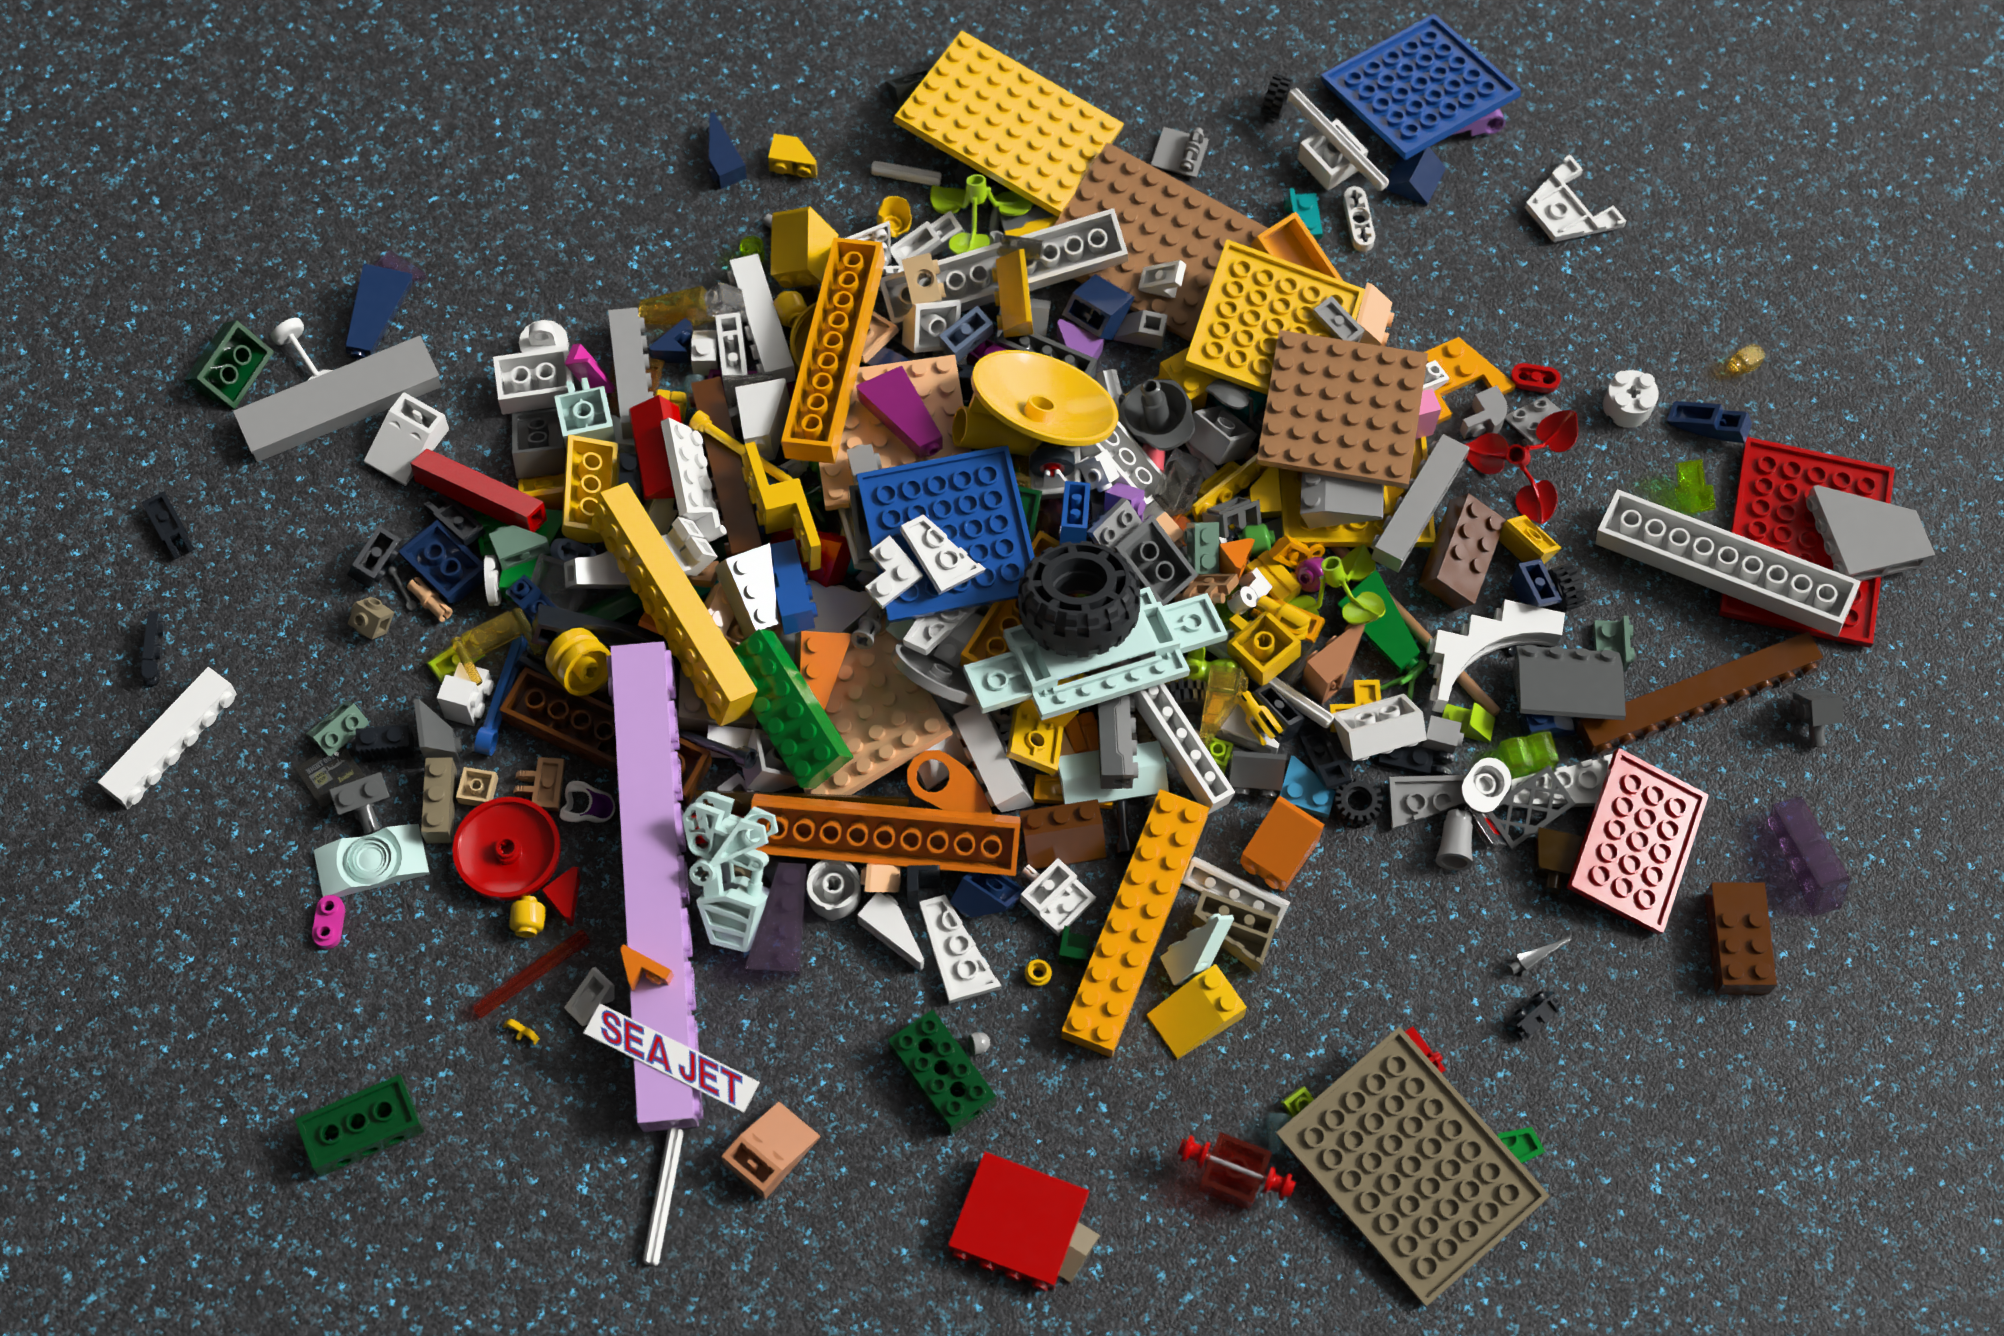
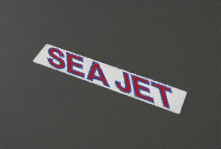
M602 1004L598 1005L584 1031L585 1034L742 1112H745L760 1083Z

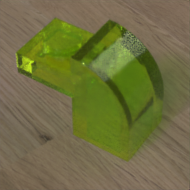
M1703 459L1676 462L1678 486L1675 487V492L1682 510L1691 514L1716 510L1713 485L1705 483Z

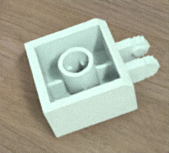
M587 377L581 378L583 390L575 392L572 380L566 381L568 393L554 396L565 448L568 435L609 442L616 441L604 386L590 389Z

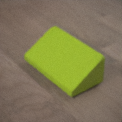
M467 634L427 661L426 665L442 684L445 675L454 676L459 662L472 665L484 657L485 654L472 635Z

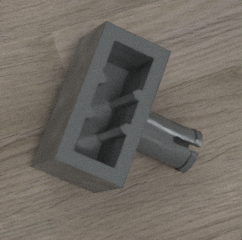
M1824 688L1793 692V699L1790 702L1791 712L1794 717L1808 724L1809 746H1826L1825 725L1844 723L1842 697Z
M381 772L329 790L337 816L354 811V813H358L364 834L372 832L368 821H370L373 831L381 829L372 807L375 806L374 803L390 797Z

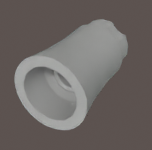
M1454 809L1448 811L1446 815V820L1443 823L1441 843L1436 857V863L1442 868L1461 871L1473 866L1472 815L1467 811Z

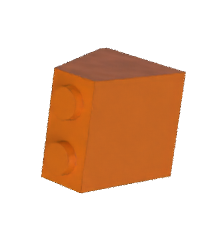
M1279 796L1242 853L1240 863L1250 874H1257L1265 879L1266 884L1271 888H1279L1284 892L1319 843L1324 824Z

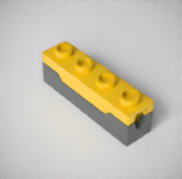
M1035 207L1019 216L1000 214L999 228L1001 233L1004 234L1003 241L1052 227L1055 225L1058 217L1041 207Z

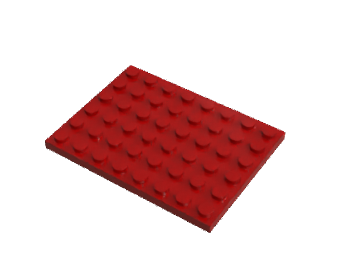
M1747 437L1743 445L1731 532L1834 571L1833 561L1830 555H1827L1824 548L1823 537L1816 529L1814 515L1807 508L1806 498L1812 487L1819 485L1890 504L1895 468ZM1881 577L1861 581L1838 637L1721 593L1718 615L1803 634L1809 632L1812 636L1870 648L1874 640Z

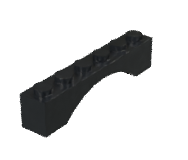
M539 604L532 624L531 643L550 647L552 642L562 633L573 628H584L589 630L605 647L611 648V646L664 642L666 650H669L668 642L663 635L646 628ZM672 655L675 676H678L680 669H682L681 663L676 656Z

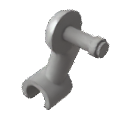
M999 207L993 208L990 217V245L1002 242L1004 239V234L999 232L1000 214H1002L999 211Z

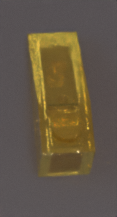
M697 286L640 300L638 314L639 317H644L645 324L677 325L686 318L692 323V326L715 321L717 299L704 287Z
M1211 665L1199 737L1205 747L1209 746L1242 698V692L1247 691L1248 677H1245V673L1241 668Z

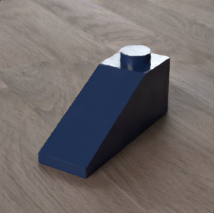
M712 112L709 118L710 168L708 169V174L712 182H717L719 187L723 189L746 179V167L716 114Z

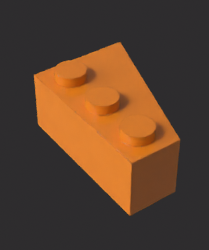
M800 631L795 634L794 664L825 711L852 634Z

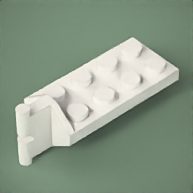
M668 417L661 421L679 517L693 520L704 536L703 539H706L709 543L725 535L727 531L720 524L718 510L713 501L712 483L708 476L707 460L702 447L703 439L698 431H694L692 428Z

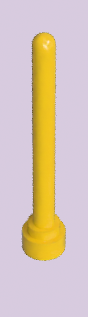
M699 410L693 415L689 423L690 428L699 433H708L738 454H745V446L714 426L707 414ZM760 456L765 472L780 482L793 479L790 475Z

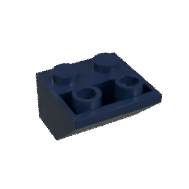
M1094 274L1072 294L1062 315L1100 338L1113 340L1135 296L1098 274Z

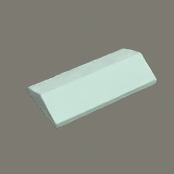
M1153 741L1137 744V756H1133V762H1138V778H1133V789H1101L1099 750L1060 756L1058 773L1064 804L1098 799L1099 803L1155 795L1158 794L1159 789L1169 792L1166 763L1160 742Z

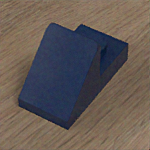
M684 318L649 346L651 360L654 363H688L687 351L682 346L687 345L692 339V323Z

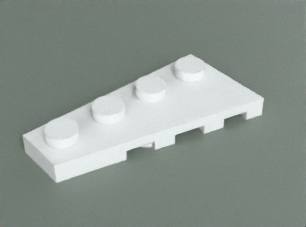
M1612 754L1593 761L1591 759L1582 761L1580 764L1569 767H1559L1553 771L1576 803L1572 807H1595ZM1546 773L1537 779L1536 786L1550 789L1552 780ZM1535 774L1512 779L1510 792ZM1525 788L1514 796L1513 802L1528 805L1530 789ZM1535 790L1532 806L1547 807L1549 793ZM1554 794L1552 807H1562L1567 803L1562 795Z
M946 895L919 902L949 1004L1000 990L1001 984L993 975L985 958L980 954L972 937L967 933Z

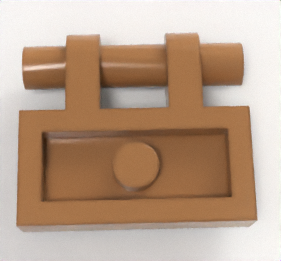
M1200 574L1182 590V593H1178L1175 596V602L1208 593L1214 606L1216 603H1224L1225 596L1229 595L1239 583L1237 574Z

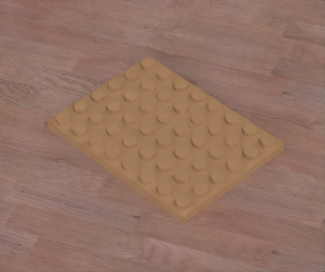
M1108 142L1104 145L1075 191V194L1055 223V225H1059L1114 208L1128 252V262L1073 279L1084 284L1094 274H1098L1135 296L1129 308L1134 312L1146 310L1168 315L1166 329L1189 342L1192 341L1226 239L1252 248L1250 244L1254 239L1269 229ZM1181 260L1186 264L1182 285L1177 287L1175 298L1151 294L1138 289L1143 267Z

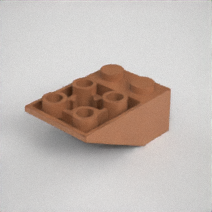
M1349 624L1345 628L1344 633L1339 637L1333 636L1325 644L1323 650L1320 652L1316 650L1307 657L1301 683L1321 704L1341 690L1366 624Z
M778 1102L735 1140L722 1155L723 1163L766 1200L818 1141L820 1135L782 1103Z

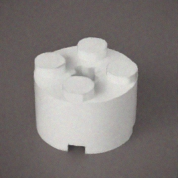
M1636 370L1617 372L1611 380L1603 400L1605 414L1609 415L1615 424L1626 428L1640 426L1644 421L1648 420L1658 400V388L1654 377L1651 374Z
M824 859L813 866L807 879L808 901L812 909L827 920L835 921L850 915L857 908L861 900V886L859 874L852 864L847 861Z

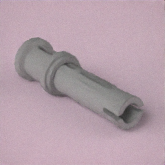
M873 600L867 615L860 618L858 622L859 627L851 636L852 643L860 649H870L874 644V636L881 630L880 621L886 610L885 607L881 609L875 600Z

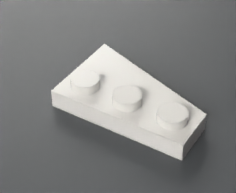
M921 515L901 525L899 530L939 595L984 573L985 568L981 564H976L970 559L965 550L954 545L947 538V535L925 515Z

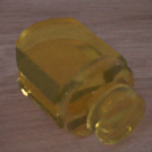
M1750 344L1735 352L1732 359L1728 362V368L1733 374L1749 373L1761 366L1765 358V352L1760 346Z

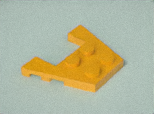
M1460 337L1423 352L1428 353L1427 363L1436 360L1450 378L1448 382L1434 391L1441 407L1437 424L1451 419L1452 413L1442 399V396L1480 379H1483L1488 389L1497 385L1503 395L1514 391L1516 387L1513 381Z

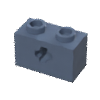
M976 306L939 335L940 347L948 356L955 355L957 363L993 335V323Z

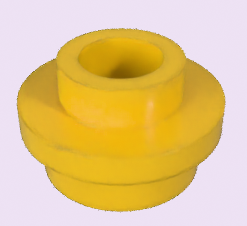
M1036 959L1027 964L1025 978L1031 985L1043 986L1051 979L1052 970L1046 961ZM1040 970L1043 972V975L1035 977L1033 972Z

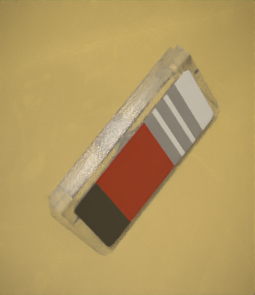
M1467 804L1464 811L1472 815L1471 823L1489 852L1494 854L1507 847L1506 841L1484 812H1478Z

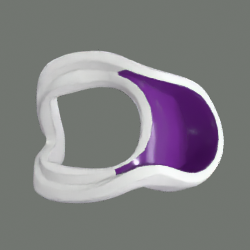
M571 781L567 784L565 790L567 804L562 807L560 812L562 820L568 822L588 820L601 823L613 816L615 803L609 793L593 788L582 781ZM581 791L588 794L589 806L585 812L580 814L569 812L574 803L572 792Z

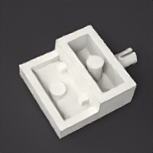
M1058 858L1042 874L1035 871L1030 864L1022 871V874L1029 878L1032 884L1021 893L1020 901L1057 936L1063 933L1064 925L1070 926L1096 901V897L1077 880V875Z

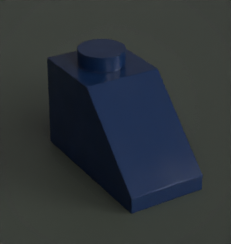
M1542 559L1523 562L1517 565L1510 582L1521 602L1535 607L1561 602L1562 599Z
M1522 713L1518 720L1525 744L1576 734L1572 717Z

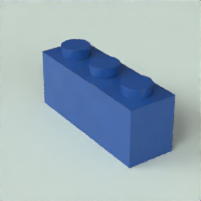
M1065 481L1060 543H1081V541H1086L1091 483Z

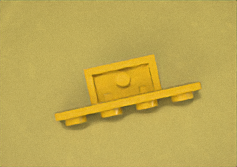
M1258 453L1242 466H1239L1234 461L1228 462L1195 488L1196 495L1199 498L1202 496L1201 499L1192 505L1195 522H1202L1203 512L1210 507L1231 500L1232 497L1242 489L1247 488L1252 481L1269 468V466L1256 464Z

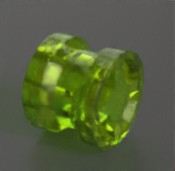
M747 236L741 240V257L758 254L762 263L765 258L763 241L757 236Z

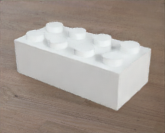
M1119 421L1112 435L1102 442L1087 446H1067L1080 447L1081 460L1107 449L1119 475L1117 479L1111 482L1112 486L1120 482L1145 490V509L1173 486Z

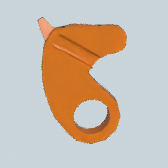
M927 750L913 758L907 769V780L915 796L942 810L992 814L980 784L963 764L940 750ZM938 760L948 768L949 781L947 786L941 791L928 792L923 790L918 784L917 771L924 762Z

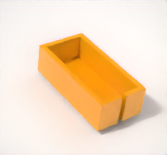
M1294 212L1259 234L1250 244L1255 250L1343 281L1297 212Z

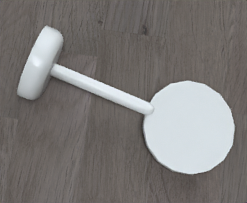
M299 318L288 319L276 326L272 331L271 339L277 345L292 343L312 373L308 380L333 371L322 370L318 372L297 341V338L304 331V324Z

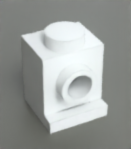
M1107 449L1089 455L1075 464L1077 469L1080 468L1086 483H1091L1090 490L1097 488L1098 492L1107 490L1112 487L1111 482L1119 477Z

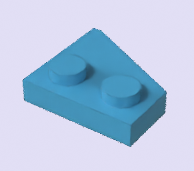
M1291 755L1280 796L1304 812L1328 818L1336 791L1333 789L1327 790L1313 771L1298 758Z

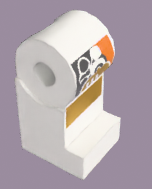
M1257 567L1240 578L1239 584L1241 589L1228 597V607L1234 614L1242 615L1248 609L1256 606L1260 597L1270 591L1272 586Z

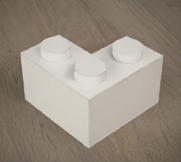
M459 662L454 676L445 675L437 696L445 719L475 726L477 718L480 719L484 713L486 695L489 696L493 689L494 682L491 679L489 670Z

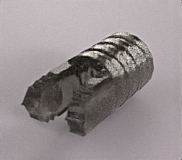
M1003 234L1000 236L999 241L1002 246H999L996 253L999 256L1007 255L1018 249H1024L1026 260L1041 262L1044 240Z

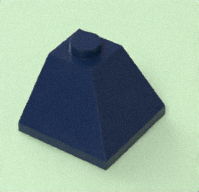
M970 872L962 878L950 904L955 906L961 914L968 915L971 918L1004 912L1021 898V893L1025 888L1005 875Z

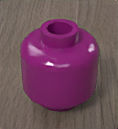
M1314 556L1302 561L1296 567L1295 575L1298 582L1302 585V590L1315 592L1320 589L1321 582L1319 577L1324 575L1321 568L1323 558Z

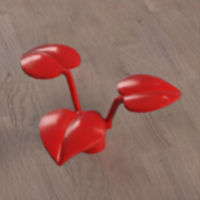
M1573 410L1558 411L1542 419L1536 429V436L1543 441L1542 444L1526 445L1525 447L1514 444L1508 448L1507 441L1497 433H1486L1465 444L1470 447L1467 454L1468 461L1484 474L1494 475L1500 473L1504 468V460H1508V462L1523 471L1531 485L1523 486L1518 491L1516 506L1522 515H1526L1530 520L1538 524H1544L1551 518L1557 506L1558 495L1556 488L1550 481L1541 480L1535 483L1533 477L1526 469L1531 459L1529 452L1545 448L1547 445L1556 453L1571 449L1578 437L1577 413Z

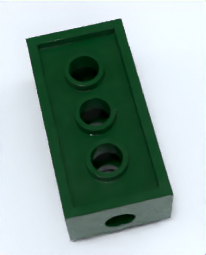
M933 1009L888 1039V1049L951 1136L996 1105V1094ZM925 1047L931 1048L933 1050L931 1053L928 1054L920 1052V1050ZM945 1069L948 1073L941 1076L936 1074V1071ZM959 1090L964 1095L962 1097H954L951 1093Z
M401 1074L295 1119L312 1167L319 1177L425 1132L407 1084ZM386 1111H392L388 1117L381 1118ZM365 1122L362 1128L355 1129L359 1123ZM339 1133L335 1140L329 1141L333 1134Z

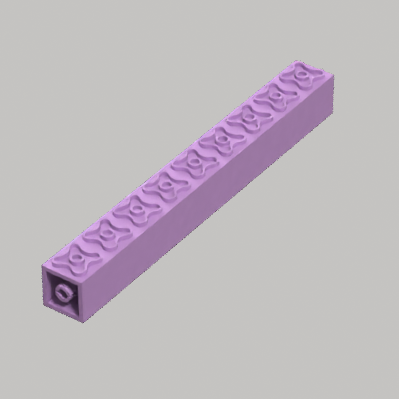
M664 642L611 646V655H607L608 691L612 704H614L627 944L633 950L671 969L674 975L669 985L663 982L657 985L645 978L646 973H644L635 990L632 991L630 987L632 1020L699 1052L697 1021H695L694 1015L691 1012L696 1010L694 969L691 967V961H688V957H693L691 919L688 909L685 908V904H689L688 870L684 855L681 854V852H686V841L683 824L684 812L681 809V803H678V801L683 800L681 763L680 759H678V752L675 751L680 749L677 708H675L674 700H672L676 699L674 659L672 658L671 650H666ZM634 1058L637 1121L643 1132L668 1130L669 1128L699 1127L698 1119H703L701 1091Z

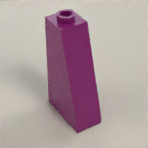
M902 365L856 385L859 402L920 459L926 456H933L943 449V436Z

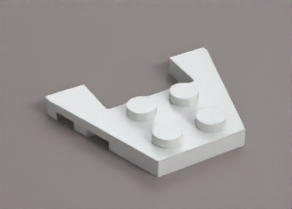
M1571 155L1564 159L1563 163L1554 170L1551 177L1527 201L1526 210L1553 242L1624 227L1626 220L1614 206L1596 216H1592L1566 185L1569 181L1580 176L1583 171Z

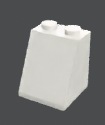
M785 378L735 387L745 444L755 441L759 456L767 461L774 460L781 443L791 404Z

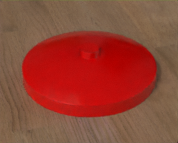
M518 797L496 798L474 808L459 825L453 841L454 863L464 883L477 894L498 901L520 899L539 890L554 874L561 856V840L554 820L538 804Z

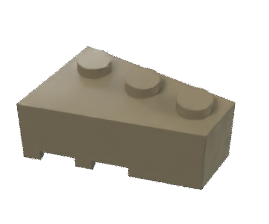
M1202 890L1192 924L1196 928H1201L1207 924L1206 919L1215 914H1220L1221 916L1232 915L1234 920L1221 947L1259 975L1279 917Z

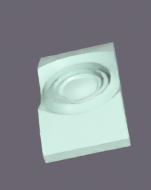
M419 824L385 827L370 835L341 838L314 850L323 897L327 895L342 897L430 874Z

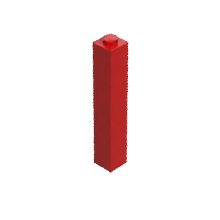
M426 448L410 463L415 482L507 525H515L535 532L547 521L543 501Z

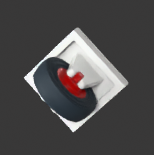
M1046 447L1034 450L1029 455L1030 489L1042 491L1041 500L1064 498L1065 481L1081 482V470L1075 466L1076 463L1081 461L1080 447Z

